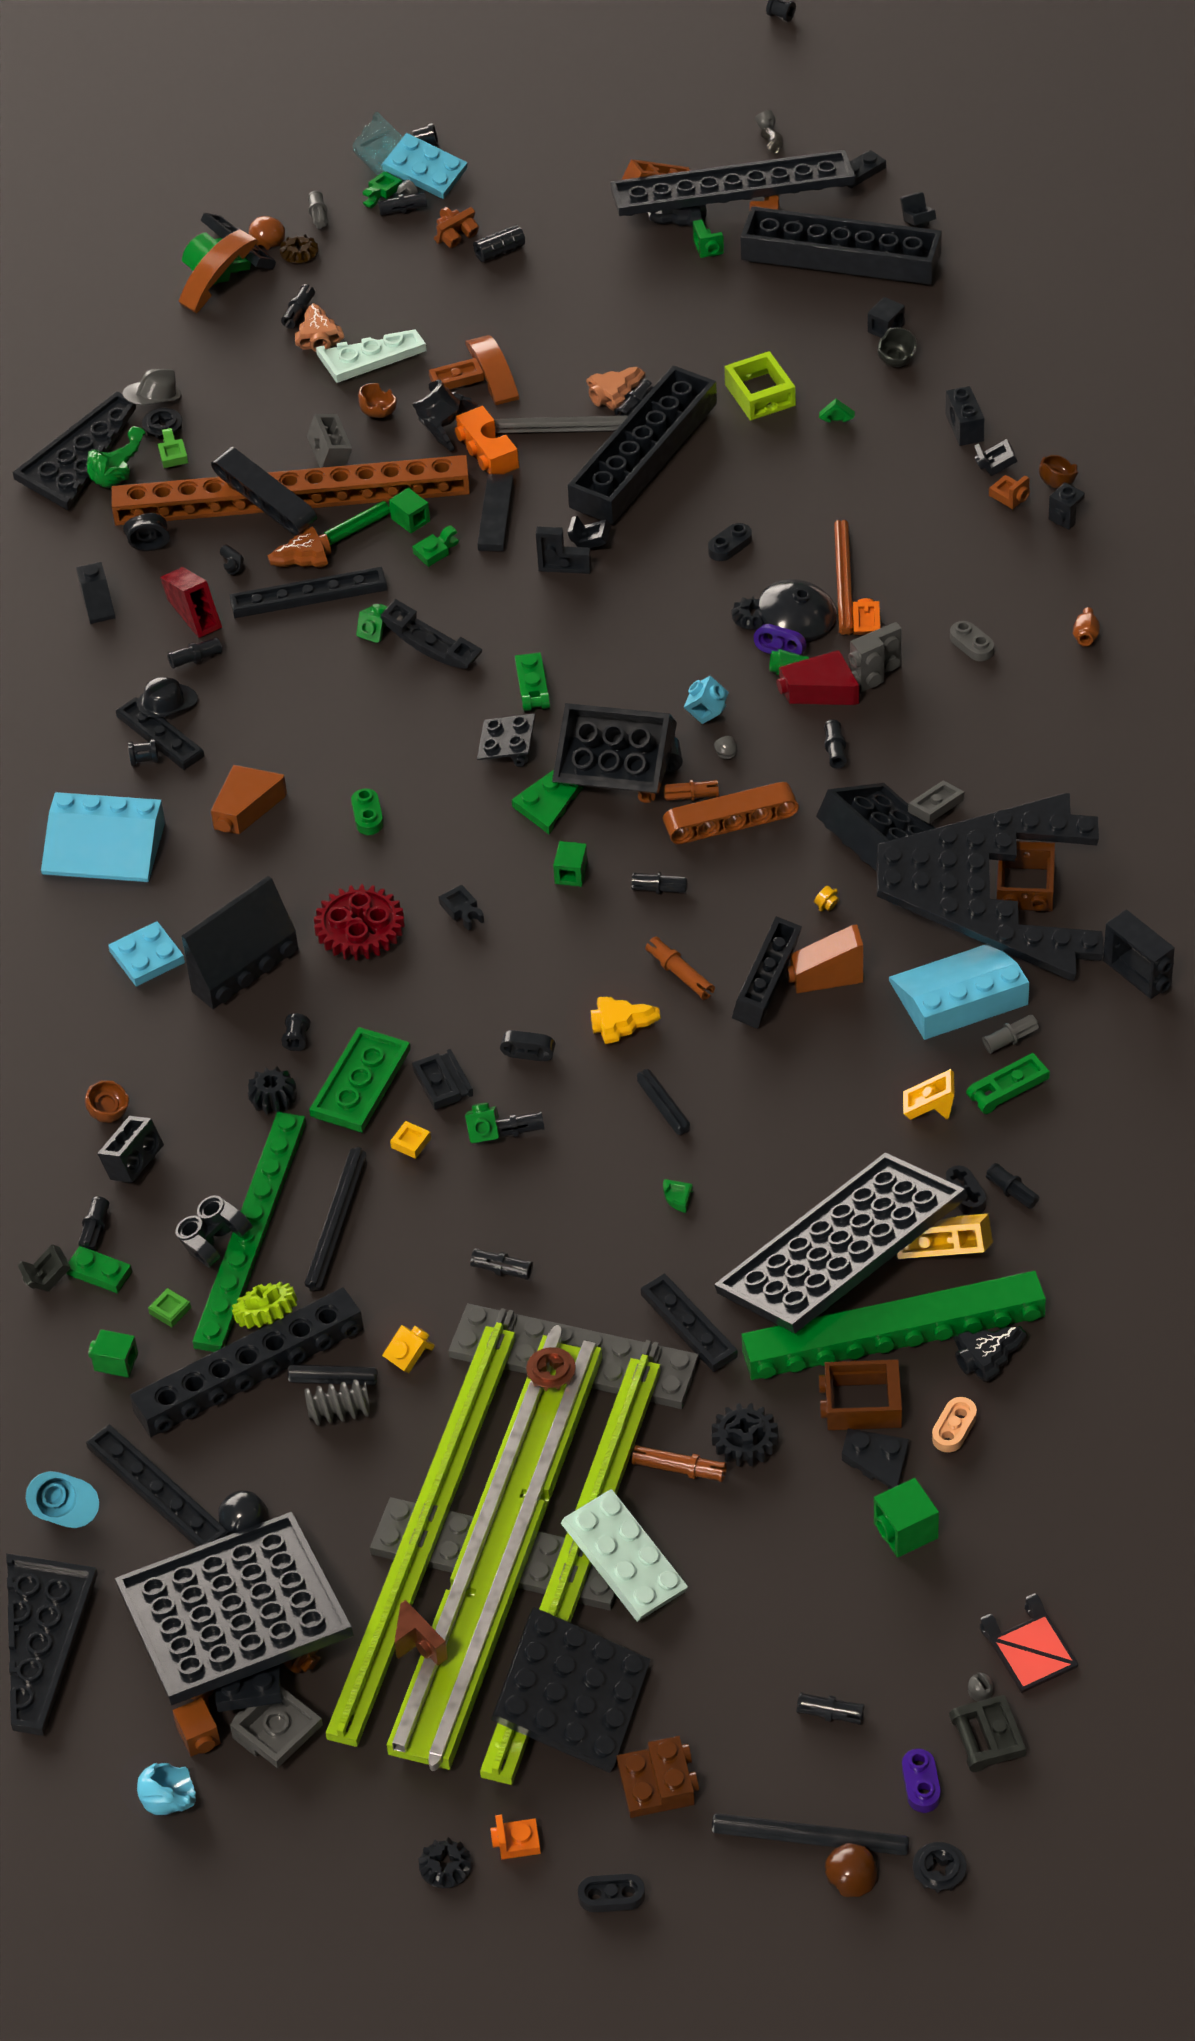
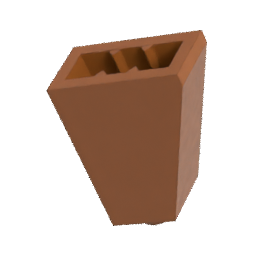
M233 765L211 809L214 829L235 834L242 833L286 797L287 789L284 774Z
M857 924L851 925L791 954V966H786L789 983L794 982L796 993L863 983V942Z

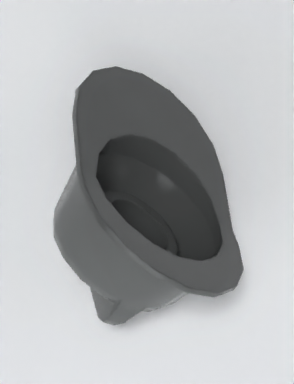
M155 368L147 370L141 382L128 385L122 393L124 399L138 405L175 401L181 396L180 390L176 387L175 371L173 369Z

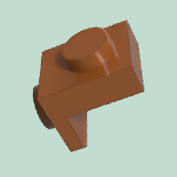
M1004 475L989 488V496L1013 509L1028 498L1030 494V478L1023 476L1020 480L1016 481Z

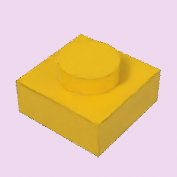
M405 1121L390 1140L391 1148L416 1159L431 1140L430 1131Z

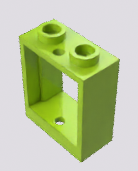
M770 351L724 366L725 386L750 421L796 406L795 385ZM769 374L776 383V386L751 394L743 382Z

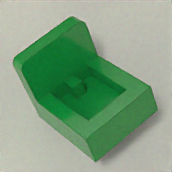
M373 604L372 607L360 611L356 636L376 643L382 640L383 627L387 626L380 616L388 607L382 604Z
M489 1103L472 1105V1110L468 1111L465 1115L470 1142L477 1143L497 1139L499 1137L496 1122L499 1118L497 1106L489 1107Z

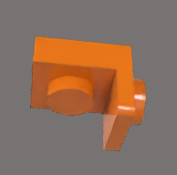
M863 598L859 599L858 602H853L854 635H866L880 629L879 601Z
M502 1814L495 1815L497 1827L490 1828L493 1848L500 1847L501 1860L541 1854L536 1818L503 1823Z

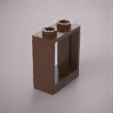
M1016 841L1017 856L1015 862L998 860L997 899L1018 901V910L1052 911L1055 843ZM1005 868L1047 869L1046 889L1004 887Z
M898 1360L825 1362V1374L819 1375V1392L826 1393V1400H820L821 1418H827V1430L902 1428ZM886 1384L888 1407L836 1409L834 1407L833 1386Z

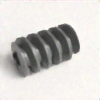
M353 1380L351 1390H349L345 1382H341L339 1392L336 1391L333 1384H329L327 1394L324 1393L321 1386H317L315 1396L311 1394L308 1388L304 1390L309 1421L310 1418H313L317 1426L321 1425L322 1416H325L329 1424H332L335 1414L338 1415L341 1422L345 1421L347 1412L351 1414L354 1420L357 1419L359 1410H362L365 1417L370 1415L365 1382L364 1387L361 1388L358 1381Z

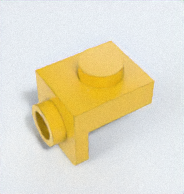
M401 1325L382 1356L403 1371L410 1373L425 1348L433 1350L435 1345L427 1340L430 1335L421 1328L414 1326L413 1329Z

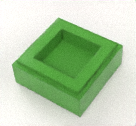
M167 1288L148 1307L150 1315L173 1327L191 1309L190 1301Z

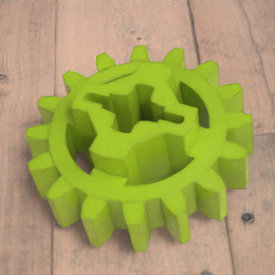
M282 1282L276 1285L268 1283L266 1286L260 1284L253 1287L251 1292L247 1291L246 1296L237 1299L238 1303L232 1305V1313L240 1327L246 1325L247 1329H250L257 1325L259 1328L263 1324H273L277 1319H283L284 1314L291 1313L293 1311L292 1307L297 1306V1297L289 1283L285 1285Z

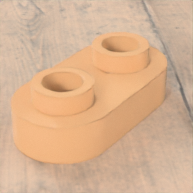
M956 1397L947 1403L932 1431V1442L938 1450L954 1452L962 1446L976 1421L977 1409L972 1400L965 1397Z

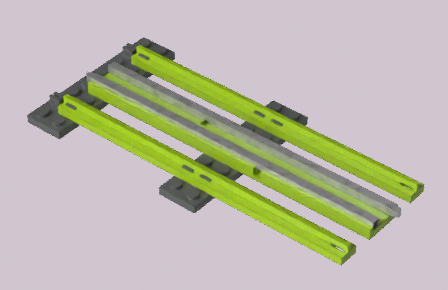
M467 1303L449 1348V1358L471 1362V1365L417 1502L414 1503L390 1497L371 1543V1555L392 1559L393 1563L326 1730L327 1740L358 1747L395 1651V1635L400 1604L406 1600L411 1606L413 1605L427 1568L452 1573L450 1577V1590H445L432 1624V1628L446 1641L448 1659L437 1666L430 1657L426 1659L422 1655L420 1656L388 1739L387 1751L388 1755L428 1764L431 1771H435L439 1767L450 1770L517 1588L545 1594L539 1609L571 1623L577 1603L611 1611L616 1594L567 1532L566 1537L539 1532L540 1525L591 1388L618 1395L576 1510L610 1489L617 1495L649 1403L682 1409L699 1362V1354L658 1345L659 1342L651 1344L650 1340H646V1342L514 1314L513 1310L506 1312L504 1308L496 1310ZM549 1347L567 1351L573 1357L576 1365L575 1376L571 1378L570 1385L564 1384L559 1390L548 1388L545 1391L541 1386L534 1387L533 1382L527 1376L475 1515L470 1516L449 1511L503 1370L527 1374V1362L535 1352ZM547 1363V1371L554 1376L556 1370ZM349 1721H352L348 1732H346ZM497 1723L480 1770L481 1778L512 1785L529 1737ZM506 1759L503 1770H501L503 1760Z

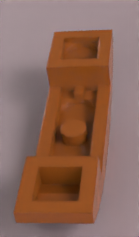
M241 229L223 238L198 263L184 286L179 303L197 314L211 298L212 295L208 290L237 256L244 259L257 244L258 240Z
M486 335L466 340V346L472 358L477 359L488 383V391L495 405L519 400V394L509 366L494 338Z

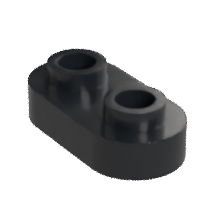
M735 523L724 529L708 542L709 557L715 561H726L732 558L752 542L751 528L744 523Z
M634 1874L590 1876L585 1878L578 1886L579 1903L583 1909L589 1912L633 1910L638 1908L645 1899L644 1883ZM628 1892L634 1894L632 1897L629 1898L623 1896L625 1893ZM592 1895L600 1896L597 1900L590 1899Z

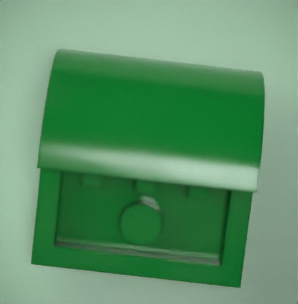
M206 232L197 235L185 248L181 261L194 271L202 258L222 238L214 239ZM237 256L213 285L229 281L231 273L249 270L251 262L246 258L241 259Z

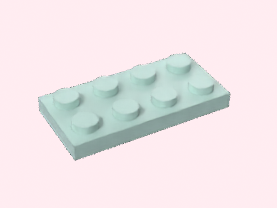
M612 1489L563 1518L562 1526L637 1622L680 1596L688 1588L683 1579Z

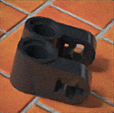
M213 1195L205 1198L198 1205V1216H188L181 1220L175 1229V1233L189 1254L210 1268L221 1258L213 1247L215 1243L214 1236H223L232 1231L242 1238L253 1226L238 1209L220 1196Z

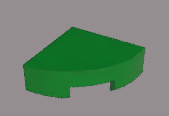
M837 398L819 412V418L827 422H831V420L847 422L855 416V411Z
M664 1179L663 1192L667 1203L672 1208L686 1213L693 1191V1184Z

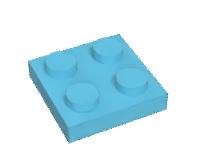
M158 921L108 945L110 953L135 986H139L185 963L184 955Z

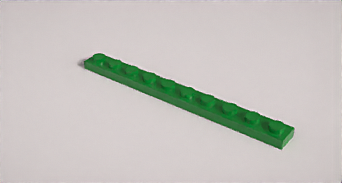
M277 1112L240 1211L250 1221L253 1228L242 1238L234 1232L232 1233L192 1341L194 1349L216 1352L226 1346L235 1321L232 1305L238 1303L237 1299L244 1296L306 1125L305 1116Z

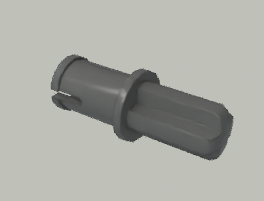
M312 191L308 197L310 204L308 211L313 218L316 228L321 229L328 224L326 216L328 209L323 201V194L320 191Z
M1028 1015L1012 1024L1005 1023L1002 1029L982 1038L983 1044L990 1054L1010 1043L1015 1045L1018 1039L1038 1030V1021L1033 1015Z

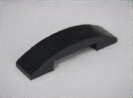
M397 599L380 616L382 621L407 644L426 656L446 665L467 669L482 653L480 647L460 637L455 641L417 619V611Z

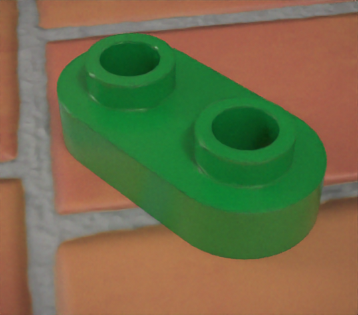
M367 788L357 790L351 797L356 828L364 835L376 834L383 828L378 794L374 790Z

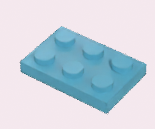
M406 133L382 163V170L403 180H410L415 186L444 199L467 170L468 162Z

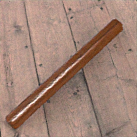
M837 520L834 523L839 633L841 635H851L853 633L849 528L846 520Z

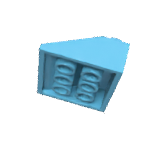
M55 792L49 810L41 873L43 875L149 882L165 825L162 801L157 799Z
M987 944L889 977V982L924 1040L1026 1006L1029 1000V981L1018 963L1005 952Z

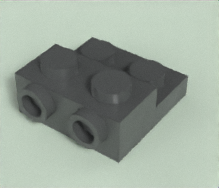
M897 622L850 641V653L848 655L850 670L858 682L861 692L884 683V673L893 671L901 666L902 628Z
M281 1687L282 1703L249 1707L245 1711H240L230 1724L232 1738L254 1756L260 1754L276 1768L281 1766L323 1726L321 1717L283 1687Z

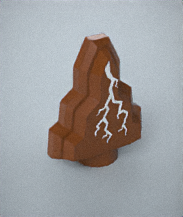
M312 526L306 528L302 533L290 539L288 544L279 546L267 556L270 565H275L276 567H287L297 564L302 567L314 566L320 568L328 564L326 555L331 554V547L327 535H318Z

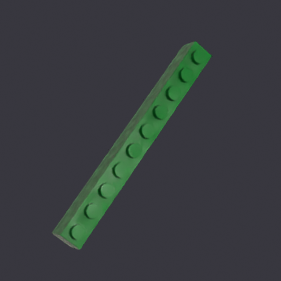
M1030 1271L816 1317L796 1333L781 1326L742 1333V1353L751 1380L766 1379L782 1373L799 1372L803 1369L819 1365L825 1366V1362L858 1359L862 1356L887 1353L893 1349L907 1346L914 1347L930 1341L946 1340L965 1331L975 1333L984 1329L1006 1327L1009 1324L1034 1321L1045 1317L1046 1298L1036 1271Z

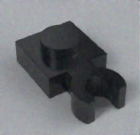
M462 884L439 896V904L454 921L462 917L463 926L466 929H472L471 919H477L481 924L484 923L483 912L477 907V900Z

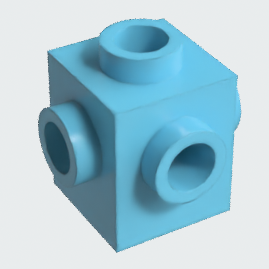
M708 676L701 681H695L690 686L684 708L701 724H704L720 715L725 709V701L729 692L712 676Z

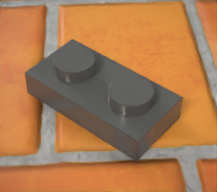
M943 780L911 801L908 805V812L927 823H931L964 801L965 792Z

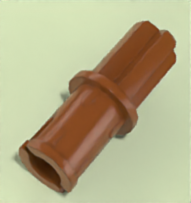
M689 780V783L664 785V797L667 801L691 799V801H694L695 798L719 797L718 781L693 782V780Z

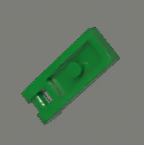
M541 652L515 655L523 712L531 711V708L537 707L550 709Z
M1031 1053L973 1083L966 1090V1095L972 1101L978 1103V1108L983 1114H989L999 1104L1048 1080L1050 1071L1034 1053ZM989 1090L992 1092V1093L989 1094V1095H986V1094H985V1093L988 1092Z

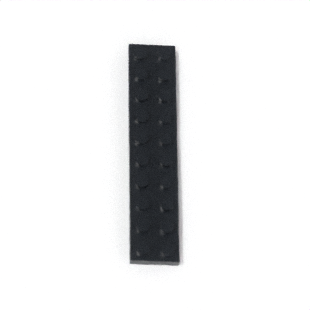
M839 150L610 181L619 216H633L639 213H655L662 210H678L684 207L727 203L742 199L750 200L757 197H769L787 193L796 194L801 191L822 190L831 187H845L855 184V174L846 151Z

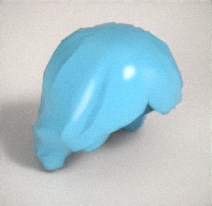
M155 1763L145 1768L138 1777V1797L143 1807L154 1815H168L176 1811L182 1812L194 1806L196 1802V1791L187 1767L179 1768L171 1766L169 1763Z

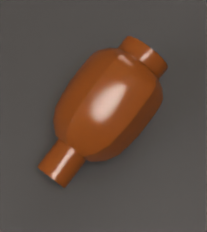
M1085 608L1083 613L1078 615L1073 626V635L1082 646L1091 645L1099 634L1100 624L1093 614V609Z

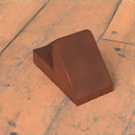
M406 1600L400 1604L395 1635L397 1658H401L417 1647L424 1658L430 1657L437 1666L448 1659L446 1641Z

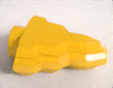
M612 997L597 998L598 1009L590 1011L593 1034L601 1033L605 1044L618 1042L621 1037L632 1034L636 1028L649 1026L661 1019L658 1007L646 1004L632 1005L626 1000H614Z

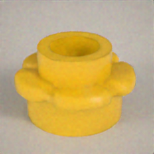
M827 885L818 893L814 903L819 907V911L824 909L830 911L839 901V898L836 896L838 894L837 889L833 890Z

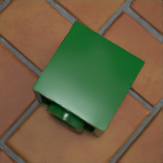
M916 1478L874 1496V1524L897 1558L938 1539L939 1511Z

